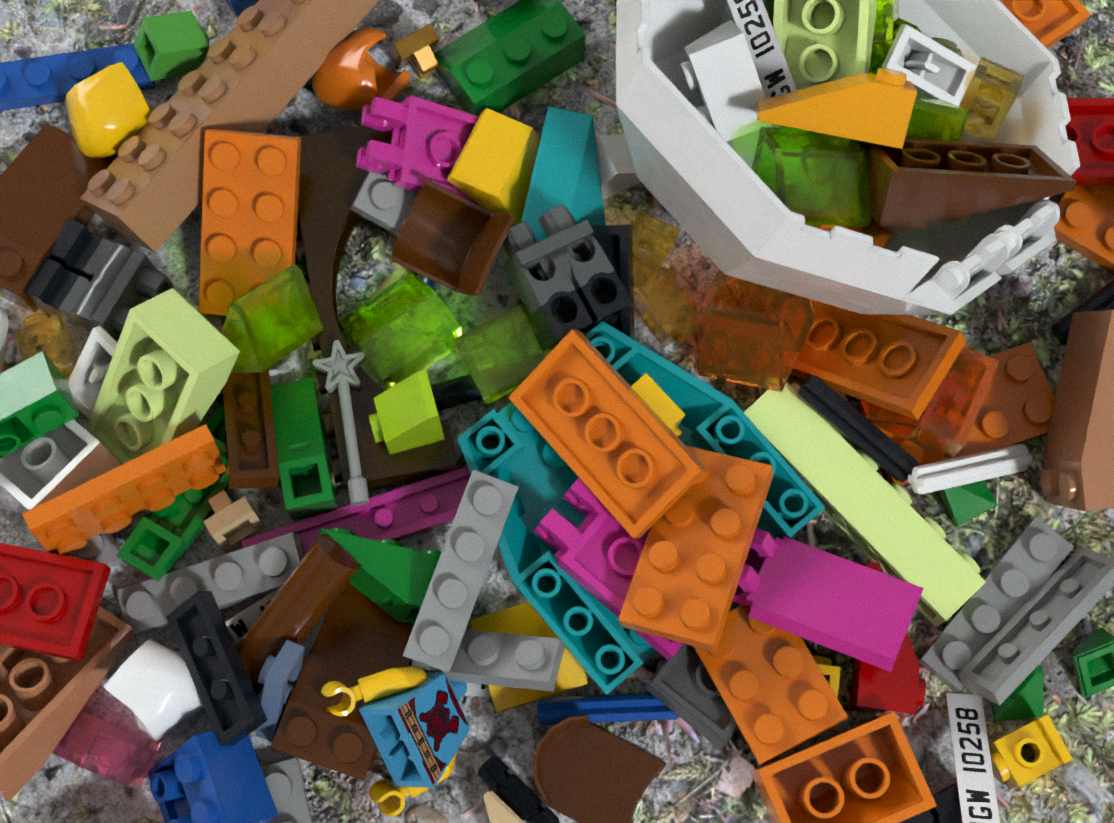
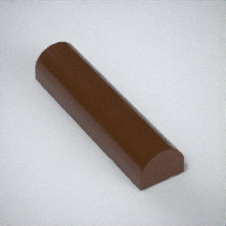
M327 533L319 536L236 645L257 697L264 685L258 683V678L268 656L277 657L286 640L301 645L362 567Z

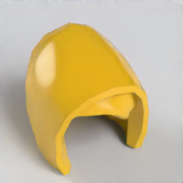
M122 62L109 65L96 74L75 84L66 94L65 104L72 133L79 150L92 159H102L118 155L121 145L129 138L138 135L147 125L148 117L151 114L149 105L141 90Z

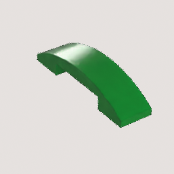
M222 404L208 422L207 427L215 440L226 471L219 474V479L212 485L200 490L191 488L175 496V501L168 507L154 511L149 519L143 516L116 555L118 559L157 582L174 566L205 527L203 521L215 513L208 499L222 490H225L226 493L230 490Z

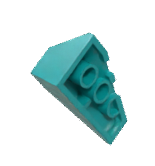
M548 106L521 223L527 221L537 242L547 238L538 219L542 214L562 204L566 206L577 224L588 220L590 225H606L593 115ZM509 279L508 285H513L512 279Z

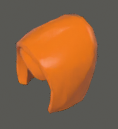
M360 27L350 33L341 44L327 54L324 63L314 74L312 85L315 97L328 107L362 112L365 105L372 106V100L375 97L394 101L406 88L411 75L405 69L402 72H394L377 63L367 51L377 42L385 39L386 34L374 28Z

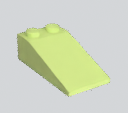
M774 0L773 29L797 90L862 72L869 73L878 0Z
M173 288L131 308L86 430L98 439L122 465L196 429L226 384L240 351Z

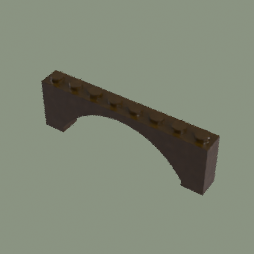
M363 125L301 137L297 224L301 226L302 238L296 239V253L299 265H307L309 281L302 282V289L307 309L314 308L317 323L309 324V331L313 350H321L322 358L331 357L335 340L340 341L346 355L352 354L345 343L340 328L336 296L342 257L349 239L362 217L350 210V207L369 172L356 167L358 149L361 147L367 148V142L370 140L391 144L393 130L378 131ZM359 366L355 373L361 382V388L357 389L351 385L349 387L362 476L367 480L368 492L413 484L458 469L448 419L440 421L445 438L443 441L394 454H389L385 441L376 443L369 415L377 413L374 397L385 390L377 385ZM316 369L321 395L329 394L331 410L324 411L323 415L328 439L336 438L339 455L331 456L335 483L343 482L349 494L347 482L350 479L338 387L332 393H328L325 388L328 374Z

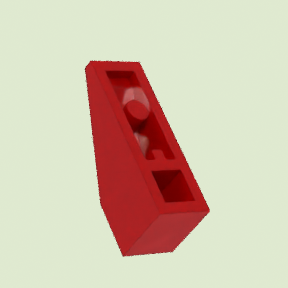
M869 561L865 565L883 573L879 562ZM907 633L892 672L853 658L849 711L879 715L895 711L897 717L908 718L916 714V707L922 708L925 699L926 683L925 679L919 678L920 664Z

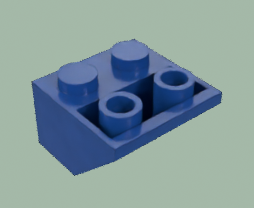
M214 730L196 734L147 772L150 779L151 793L159 804L165 823H268L278 816L249 735L235 745L220 746Z

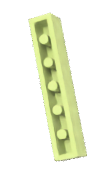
M781 377L745 410L744 414L826 507L822 510L825 516L870 561L879 562L883 573L923 588L917 609L935 628L946 622L986 583L979 575L981 570L978 564L968 554L962 551L957 553L944 540L946 538L944 530L931 518L925 517L923 519L910 506L912 500L904 489L895 483L889 484L877 472L878 466L860 449L856 451L844 439L841 433L800 400L797 396V392L800 389L798 384L792 383L790 385Z

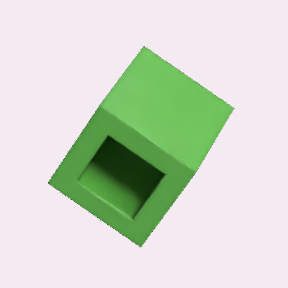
M192 11L143 18L133 45L151 81L182 76L196 70L203 63L210 47L208 35L205 29L199 26Z

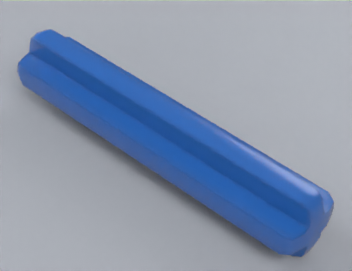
M651 693L542 697L537 701V719L542 725L558 724L568 717L589 715L591 723L675 720L679 717Z

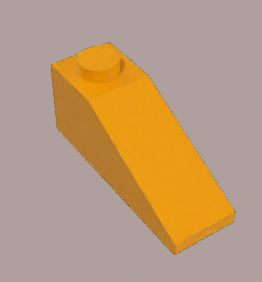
M878 68L877 75L862 72L758 101L756 115L757 120L760 122L902 149L917 90L911 81L906 80V73L888 68Z

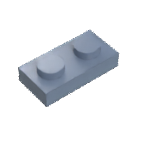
M286 640L277 657L269 655L258 678V683L264 685L258 695V699L267 717V721L257 728L256 736L273 742L285 707L301 672L305 651L304 646Z

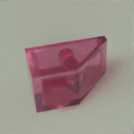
M81 710L52 753L127 787L141 789L161 742Z

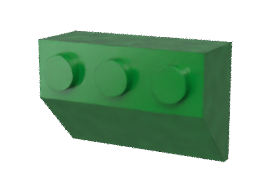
M520 0L433 53L439 64L436 72L466 113L480 116L486 108L499 113L585 59L586 35L560 1Z

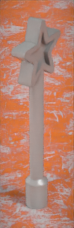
M335 340L331 357L316 359L313 361V366L315 369L328 374L325 385L328 393H332L338 387L350 479L347 482L351 506H363L369 504L370 500L367 480L362 476L349 385L357 389L361 388V382L355 370L367 358L364 352L346 355L340 341Z

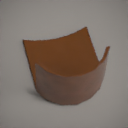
M426 180L401 226L391 252L390 261L455 292L477 296L481 294L495 258L516 219L513 213L492 212Z
M589 715L568 717L548 730L538 743L533 760L535 785L548 807L579 823H631L637 805L646 788L665 768L666 762L593 725L590 722Z

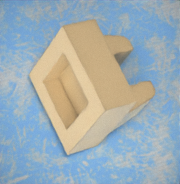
M222 490L208 499L215 514L203 522L210 535L226 554L240 546L242 540L254 537L266 529L259 515L245 496L233 502L226 491Z

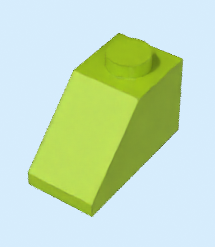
M427 370L412 374L374 397L377 413L369 415L371 428L376 443L385 441L389 454L445 440Z

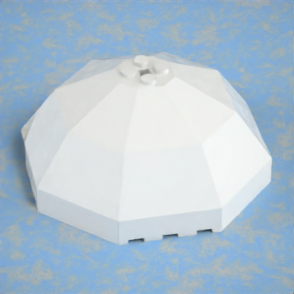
M617 0L616 106L637 178L724 274L860 314L952 315L1002 279L999 275L1010 274L1056 241L1054 226L1059 221L1060 209L1055 202L1049 201L1050 197L929 228H907L906 231L896 234L887 249L873 245L872 236L835 225L829 232L806 225L804 215L791 211L814 184L808 180L803 182L761 180L700 114L697 107L705 105L700 90L696 88L690 91L685 79L681 63L688 61V57L684 47L721 24L731 20V10L727 0ZM878 0L869 69L870 74L877 75L878 68H881L901 24H907L929 38H943L957 44L956 48L961 50L963 57L978 66L958 109H951L942 140L1035 145L1070 176L1080 167L1076 142L1068 140L1065 128L1071 121L1066 94L1058 91L1055 80L1061 74L1059 61L999 0ZM828 135L824 139L825 142L852 159L855 158L857 148L848 146L841 137Z

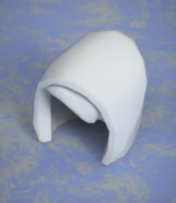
M151 639L143 643L104 685L108 692L133 712L137 728L143 733H147L155 741L187 722L204 707L181 652L171 650Z

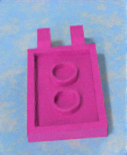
M411 95L404 99L402 103L375 97L372 100V106L365 105L363 107L361 125L378 131L393 130L391 144L370 140L367 142V148L361 147L358 149L356 167L376 174L388 173L387 180L393 181V186L419 193L426 180H429L478 204L447 181V178L479 116Z
M578 478L562 498L577 512L586 515L585 520L576 529L575 526L554 509H551L533 532L550 548L558 550L554 555L559 560L556 565L619 618L650 528L641 538L633 539L584 482ZM633 630L667 660L674 657L683 645V643Z
M756 528L733 601L743 606H751L750 618L892 672L923 588L786 536L783 539L776 537L773 540L769 532Z

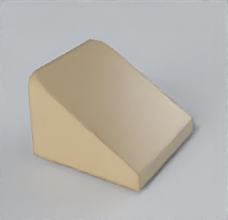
M492 790L490 792L487 791L483 795L490 823H525Z

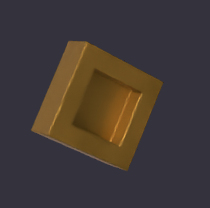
M432 23L395 42L389 54L398 68L410 63L419 78L423 79L436 72V68L439 67L432 49L436 47L440 37Z

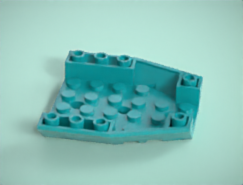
M604 321L584 335L630 386L647 373L685 413V417L677 426L682 431L678 438L685 446L772 465L774 476L757 529L769 532L773 540L776 537L783 539L784 536L791 538L826 508L730 397ZM510 402L498 413L494 409L460 435L457 441L470 475L472 470H476L519 486L497 544L510 579L555 635L561 639L564 646L603 693L607 695L638 669L656 650L633 630L621 627L616 615L556 564L559 560L554 555L558 550L550 548L533 532L551 509H554L575 526L576 529L587 516L577 512L562 498L579 477L519 409Z

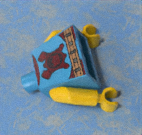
M412 666L390 668L358 679L359 685L350 688L341 682L332 681L325 684L321 689V693L325 697L343 692V698L339 704L326 708L330 713L339 717L350 714L355 708L356 701L364 699L365 703L359 708V711L395 783L394 785L389 780H379L369 789L368 794L375 803H380L377 807L384 815L390 817L399 815L405 806V797L411 795L415 798L451 775L457 750L469 732L468 720L459 703L460 698L467 692L466 682L449 681L448 677L442 672H424L420 667Z

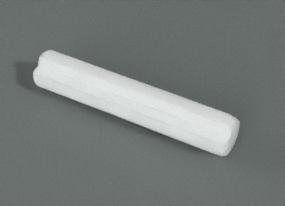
M1024 444L1006 446L915 466L912 474L908 475V483L912 485L915 493L926 494L1026 471L1028 465L1033 462V456L1028 453V448Z

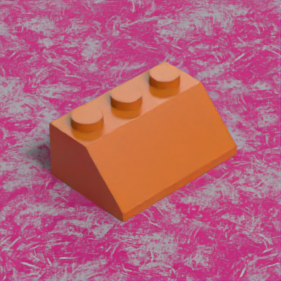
M895 711L876 716L773 760L762 767L759 766L750 770L773 823H899L937 806Z

